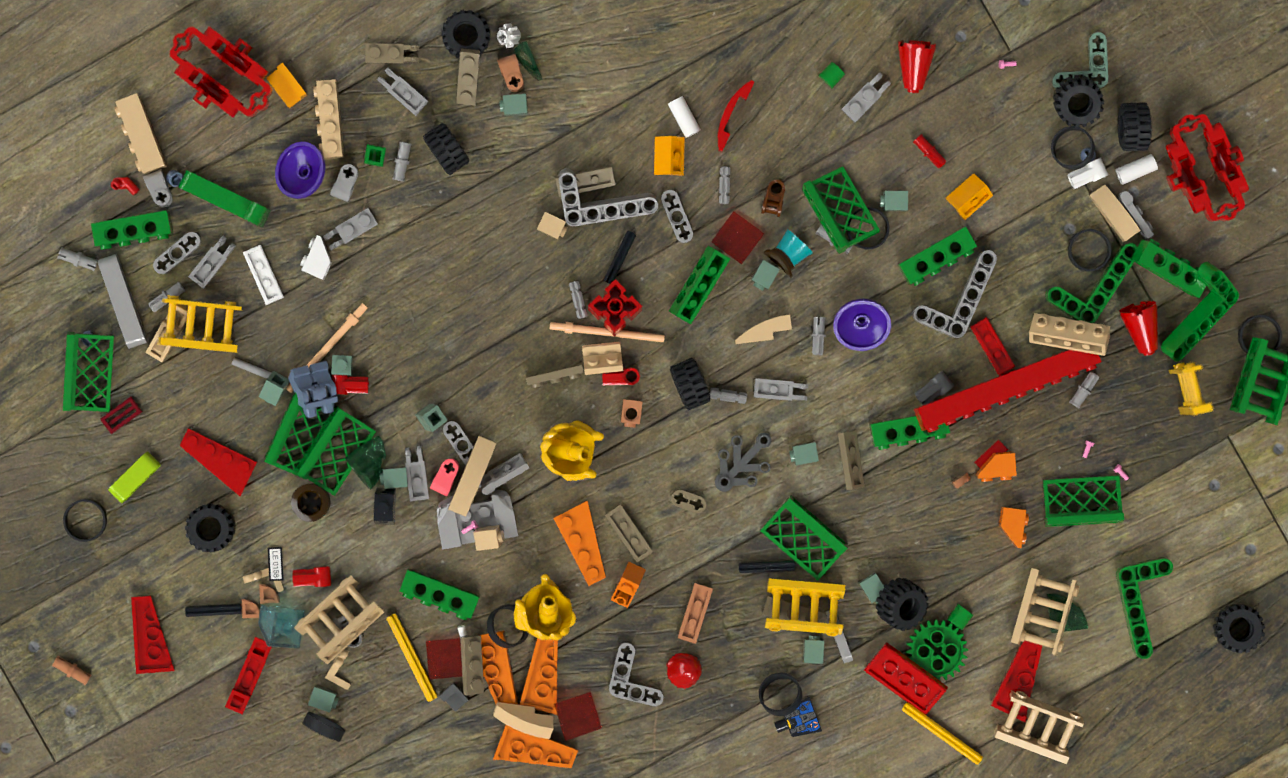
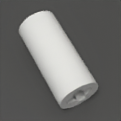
M683 96L668 103L685 138L701 130Z
M1149 154L1119 167L1115 171L1120 183L1123 185L1158 170V166L1153 155Z

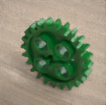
M934 619V623L931 625L927 620L926 627L919 624L921 630L913 629L916 635H909L913 641L906 642L911 647V649L906 650V653L911 654L908 657L939 681L941 676L947 681L948 674L954 677L953 671L956 670L960 673L961 671L958 666H965L961 660L968 658L963 654V652L968 651V648L963 647L967 641L961 640L964 636L963 633L957 634L958 627L952 630L951 622L945 626V620L938 624L937 619ZM935 632L941 633V639L938 642H933L931 638ZM927 638L937 648L941 646L939 650L950 662L947 663L937 653L933 655L934 650L924 642V639ZM949 645L955 646V652L952 655L946 654V648ZM922 646L928 647V653L925 656H920L918 652ZM936 659L942 660V666L939 669H934L932 665Z

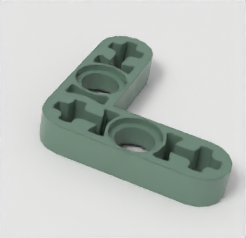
M1096 32L1089 37V71L1057 73L1052 78V85L1055 89L1061 87L1059 83H1056L1060 76L1064 80L1069 75H1072L1071 79H1074V75L1086 76L1089 79L1088 74H1091L1090 78H1096L1100 74L1104 81L1100 85H1098L1097 81H1094L1095 84L1102 88L1108 83L1107 39L1104 34ZM1096 36L1102 40V43L1099 44V50L1103 49V52L1093 53L1092 49H1097L1096 43H1093ZM1095 55L1102 56L1104 60L1102 65L1097 66L1093 63Z

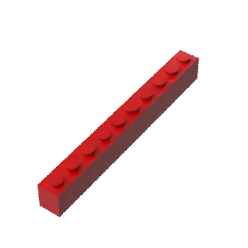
M1068 349L915 408L914 412L921 430H928L929 433L938 430V425L943 423L946 426L956 423V418L961 416L964 419L974 416V411L979 409L981 412L992 409L991 405L997 402L999 405L1010 402V397L1016 396L1017 399L1026 396V391L1033 389L1036 392L1044 389V384L1049 382L1051 385L1062 382L1061 378L1067 375L1069 378L1080 375V370L1086 369V372L1097 368L1096 364L1101 363V359L1097 354Z

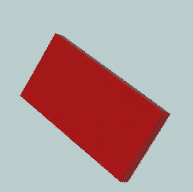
M887 642L864 668L866 673L925 715L948 689V686Z

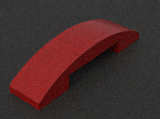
M752 80L743 85L734 94L724 110L717 135L718 151L721 153L730 136L729 133L724 131L738 98L746 101L754 84Z
M255 636L245 663L225 705L226 708L243 715L273 646L272 643Z

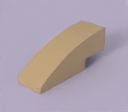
M1103 185L1089 195L1122 242L1127 241L1141 231L1106 185Z
M177 304L175 339H178L186 326L188 305ZM167 317L160 325L146 351L147 354L160 362L164 361L173 347L157 345L158 337H164V334H166Z
M790 314L775 317L753 326L734 340L735 344L774 340L773 332L792 330Z
M500 702L496 704L493 716L504 724L525 734L545 739L550 738L553 731L554 716L535 714V707Z

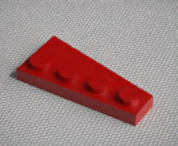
M189 428L180 444V447L241 497L258 463L257 461Z
M151 596L131 597L136 674L175 671Z
M1029 641L1021 642L990 704L991 706L1009 714L1014 704L1013 701H1010L1011 691H1021L1027 694V697H1031L1042 645ZM1021 705L1016 718L1026 722L1028 707Z

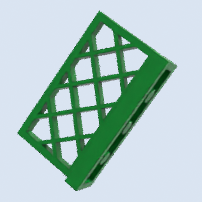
M843 166L812 182L809 180L803 183L802 192L838 254L880 232L879 227ZM841 173L845 179L844 184L832 182L834 176ZM820 183L828 184L827 193L818 191L816 185ZM831 186L842 189L840 197L829 194ZM844 190L853 193V201L842 198ZM827 198L838 201L836 209L827 206ZM840 202L851 205L849 213L838 210ZM853 206L860 207L863 210L862 217L851 214ZM836 214L848 217L845 225L836 222ZM849 218L861 221L858 229L847 226ZM862 222L871 224L874 230L870 232L860 230ZM845 231L857 233L856 238L848 242L844 236Z
M67 332L63 411L110 412L114 335ZM79 338H87L91 342V345L84 351L78 346ZM101 339L110 340L109 348L104 352L96 345ZM93 346L101 353L94 361L86 354ZM84 355L90 364L82 370L77 365V360ZM101 357L108 361V366L103 371L95 364ZM92 365L100 372L93 380L85 373ZM83 374L89 383L81 389L76 384V379ZM101 375L107 380V385L102 390L94 383ZM92 384L99 392L90 399L84 390ZM81 393L88 400L83 406L75 405V398ZM101 394L106 399V407H98L93 400Z
M294 392L265 455L264 462L306 480L305 477H302L295 471L294 464L300 462L301 459L293 461L289 451L300 447L304 456L305 453L302 446L314 441L310 429L319 425L322 428L326 420L321 421L318 414L321 408H316L319 423L308 426L302 407L298 405L297 394ZM303 417L306 428L296 431L293 424L295 420ZM308 430L311 440L301 444L297 434ZM295 435L299 445L288 449L286 440L288 437ZM287 452L291 462L285 465L277 463L279 455Z
M335 406L334 412L330 414L295 468V471L335 496L376 431ZM345 417L352 421L353 428L342 429L341 423ZM357 430H368L369 434L366 439L358 440ZM354 431L356 441L345 443L343 433ZM341 434L342 444L332 446V437ZM356 444L357 453L348 456L346 446ZM343 447L345 457L335 459L333 449ZM330 450L332 460L322 463L321 454ZM346 460V470L337 472L336 462ZM333 463L335 473L324 476L323 466ZM320 467L322 476L313 478L308 474L312 468ZM336 476L337 484L332 490L327 487L325 479Z
M1120 476L1043 480L1045 527L1122 523L1124 521ZM1107 481H1115L1116 489L1112 494L1103 487ZM1088 482H1094L1099 487L1093 495L1084 488ZM1069 483H1074L1080 488L1074 496L1065 489ZM1048 484H1055L1061 489L1055 497L1048 492ZM1100 489L1109 495L1103 504L1094 497ZM1081 490L1090 496L1084 505L1075 498ZM1062 491L1071 498L1065 506L1056 499ZM1110 498L1117 502L1118 510H1109L1105 506ZM1091 499L1100 505L1097 511L1091 512L1085 507ZM1072 500L1081 506L1080 510L1076 513H1072L1066 508ZM1053 501L1062 507L1058 514H1050L1049 506Z
M791 495L760 530L817 581L841 554L848 549V544ZM786 508L792 513V520L781 521L780 513ZM792 523L793 534H782L781 524ZM795 523L805 524L807 533H795ZM772 524H779L778 535H771L766 529ZM817 535L820 537L821 545L810 546L809 536ZM796 536H807V546L796 547ZM782 537H793L794 547H785ZM821 548L822 559H811L810 549ZM824 548H832L837 554L833 558H824ZM808 549V559L800 560L797 557V550ZM811 562H822L823 569L819 574L812 570Z

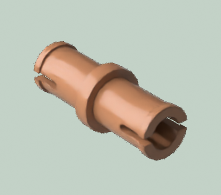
M59 655L52 665L66 673L67 677L70 678L71 676L84 685L87 684L91 677V674L78 668L77 664H71Z

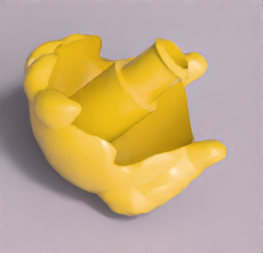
M579 420L571 423L557 424L544 434L540 446L542 452L541 459L551 472L562 476L567 481L595 478L597 473L590 469L595 441L603 440L604 434Z
M547 574L541 576V584L531 588L521 600L518 599L515 602V627L519 630L527 631L532 636L541 640L562 639L563 636L569 633L570 627L576 622V615L573 612L571 600L562 594L559 587Z

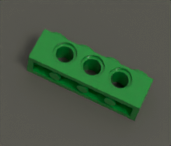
M167 210L91 223L95 247H100L101 250L111 249L113 244H119L120 247L131 245V241L138 240V243L150 242V238L157 237L158 240L168 239L169 235L173 234L170 211ZM150 222L156 224V230L152 233H149L147 230V225ZM132 225H135L137 228V233L134 236L128 234V229ZM112 229L118 231L116 239L109 237V232Z
M964 227L898 264V267L908 285L913 283L916 286L925 281L924 276L930 274L932 277L941 272L940 267L946 264L950 267L957 263L958 260L956 258L961 255L967 257L975 252L973 249L977 245L967 227ZM952 243L959 245L960 250L958 253L951 252L950 245ZM936 252H940L943 255L941 263H937L933 259V255ZM922 261L926 264L925 272L917 270L918 262Z
M1152 239L1149 241L1141 240L1131 258L1133 262L1190 296L1200 298L1206 285L1198 275L1199 267L1194 269L1190 266L1191 262L1184 258H1176L1173 251L1167 248L1165 250L1159 247L1160 244ZM1156 254H1158L1159 258L1158 261L1155 263L1154 257ZM1173 263V264H1174V268H1173V270L1170 272L1169 267H1170V265ZM1188 272L1189 278L1185 281V274Z
M707 246L669 312L692 324L730 258L716 249Z
M916 416L869 424L873 447H878V450L890 448L889 444L897 443V447L909 445L908 441L916 440V443L926 442L927 437L934 436L935 440L946 438V434L950 433L949 425L946 426L945 423L938 425L939 429L927 433L925 430L922 431ZM908 425H912L915 428V433L912 436H908L905 433V428ZM891 428L896 431V437L892 440L886 436L887 430Z
M411 569L407 570L399 590L405 598L411 600L414 597L421 600V604L431 607V604L439 606L438 610L448 614L449 611L457 613L456 617L463 620L472 618L480 598L479 595ZM422 583L426 586L424 594H419L416 591L417 584ZM437 590L444 593V599L441 601L434 598V592ZM459 597L462 600V606L454 607L452 599Z

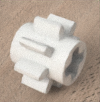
M509 23L504 24V27H499L497 39L500 45H506V48H511L519 44L518 41L521 38V33L517 26L512 27V24Z

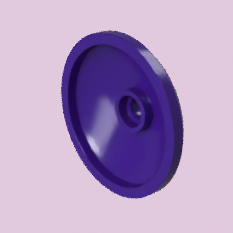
M297 142L290 145L282 152L276 164L275 179L278 188L284 195L294 199H303L312 195L323 181L325 159L320 149L311 143Z
M856 299L844 304L837 311L834 317L833 328L836 338L842 345L856 351H867L878 347L887 339L891 330V319L888 311L880 303L870 299Z

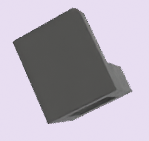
M455 682L439 696L454 711H457L469 701V697L464 695Z

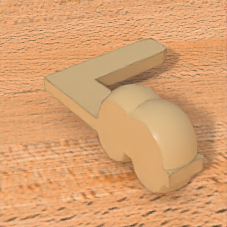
M269 568L243 576L244 583L269 576ZM274 581L277 592L283 591L282 582Z
M344 649L335 657L334 663L325 678L348 690L351 686L350 683L335 676L338 669L342 666L344 659L348 656L349 651Z

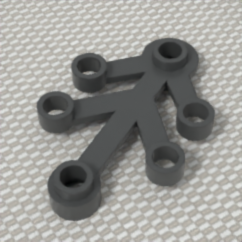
M767 433L758 434L756 443L742 458L741 445L743 440L738 435L732 437L734 467L729 472L727 467L729 452L725 449L718 452L720 474L715 478V486L718 490L726 492L731 490L733 486L747 485L754 487L757 485V478L755 476H748L747 478L734 477L739 472L761 471L762 473H768L771 467L768 462L747 464L761 448L770 446L772 441L770 435ZM736 437L740 439V444L738 445L733 443V439ZM762 437L767 438L768 441L766 444H762L760 442V439ZM723 451L727 453L725 459L720 457V453ZM762 464L768 465L767 471H762ZM724 478L728 480L726 486L721 485V480ZM749 478L755 479V483L753 485L748 484Z

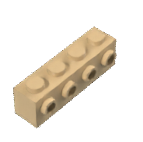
M336 79L316 81L317 86H313L314 97H318V105H315L316 117H320V124H317L318 136H321L322 143L319 144V149L324 159L344 158L338 83Z
M136 93L115 101L117 106L114 109L118 118L121 117L124 124L121 127L124 135H128L131 141L128 145L131 153L136 154L137 161H135L138 171H142L146 175L167 167L140 95Z
M1034 313L1029 331V343L1103 356L1106 355L1110 339V326Z

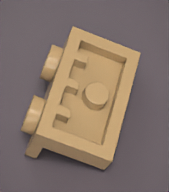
M620 342L582 346L585 375L623 371Z

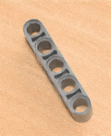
M117 254L99 259L98 265L127 347L130 349L147 343L146 334Z

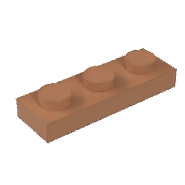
M694 583L678 634L679 639L696 644L713 588Z

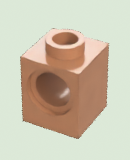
M623 399L621 422L624 423L625 427L636 428V424H640L643 401ZM629 408H634L637 411L636 418L628 419L626 411Z

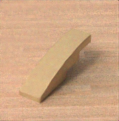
M478 436L448 510L466 517L496 442Z

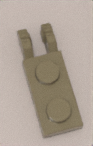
M366 43L365 63H418L419 58L404 57V51H418L419 46Z

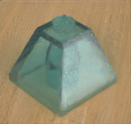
M261 605L258 625L267 646L300 648L301 634L294 627L304 617L305 610Z

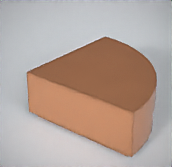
M967 472L951 483L954 488L958 489L964 483L970 481L971 477Z
M265 584L259 585L260 604L280 603L279 596L272 587Z
M242 599V618H262L261 610L256 603L248 599Z

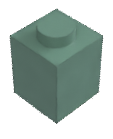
M526 94L503 95V100H500V112H504L505 116L527 115Z
M884 191L883 195H880V207H883V211H907L908 191Z
M762 260L751 280L754 282L753 286L762 291L764 288L768 290L780 269Z
M332 355L331 374L352 375L354 356Z
M273 371L266 380L259 397L267 403L276 406L289 384L288 378Z
M428 404L415 414L424 429L431 432L448 421L438 405Z
M815 442L792 446V450L789 451L791 462H795V465L819 461Z
M407 468L383 469V473H380V483L384 485V489L408 487Z
M875 572L858 582L871 603L876 602L877 597L880 596V590L884 589L882 582Z
M809 635V638H804L803 662L823 664L824 640L820 639V636Z
M316 685L308 705L330 713L332 708L336 709L339 698L336 697L337 692Z

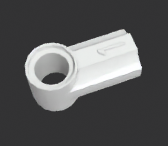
M1101 158L1067 174L1073 189L1109 175Z

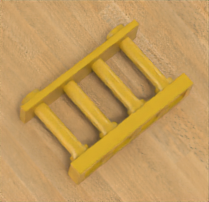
M168 295L167 299L162 298V302L169 303L167 327L164 337H158L157 345L237 353L238 345H232L233 341H231L234 310L241 311L242 307L236 306L237 302L225 301V305L183 301L179 300V296ZM177 304L188 305L186 330L183 339H175L174 335ZM196 306L207 307L205 333L202 341H194L195 337H193ZM215 308L226 309L224 335L221 343H213L214 339H212Z
M1195 362L1173 365L1174 369L1169 370V373L1178 375L1184 398L1183 406L1178 407L1180 414L1197 415L1213 411L1212 404L1205 403V400H1202L1195 370L1202 369V366L1195 365Z
M769 578L767 592L773 594L772 619L766 618L765 628H768L770 631L791 630L826 633L828 636L842 634L843 625L837 624L838 600L843 599L845 594V585ZM782 594H790L792 596L791 620L779 619ZM802 595L810 596L811 598L810 622L798 621L799 603ZM828 597L830 599L829 623H818L819 598Z

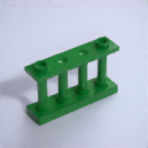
M1253 337L1229 410L1245 414L1246 410H1250L1267 416L1266 423L1278 425L1288 394V353L1285 354L1268 348V340ZM1267 355L1284 361L1282 371L1278 372L1262 366L1263 356ZM1258 373L1278 379L1276 390L1257 385L1255 381ZM1254 391L1273 398L1270 408L1251 403L1249 401L1251 393Z

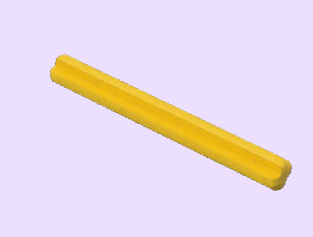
M394 613L387 617V621L427 701H433L437 698V694L397 614Z
M906 702L902 711L976 765L982 761L983 757L910 703Z

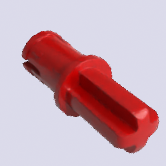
M922 134L913 141L925 154L924 157L927 156L937 168H941L946 163V160L935 149L936 146H932Z

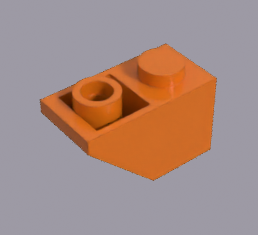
M993 453L976 472V477L981 479L982 482L993 481L995 477H1000V480H1011L1012 476H1017L1015 453Z
M1001 507L1000 528L1015 547L1022 548V544L1025 545L1026 543L1024 526L1028 525L1029 514H1026L1024 509Z
M628 562L611 597V601L628 608L646 569Z

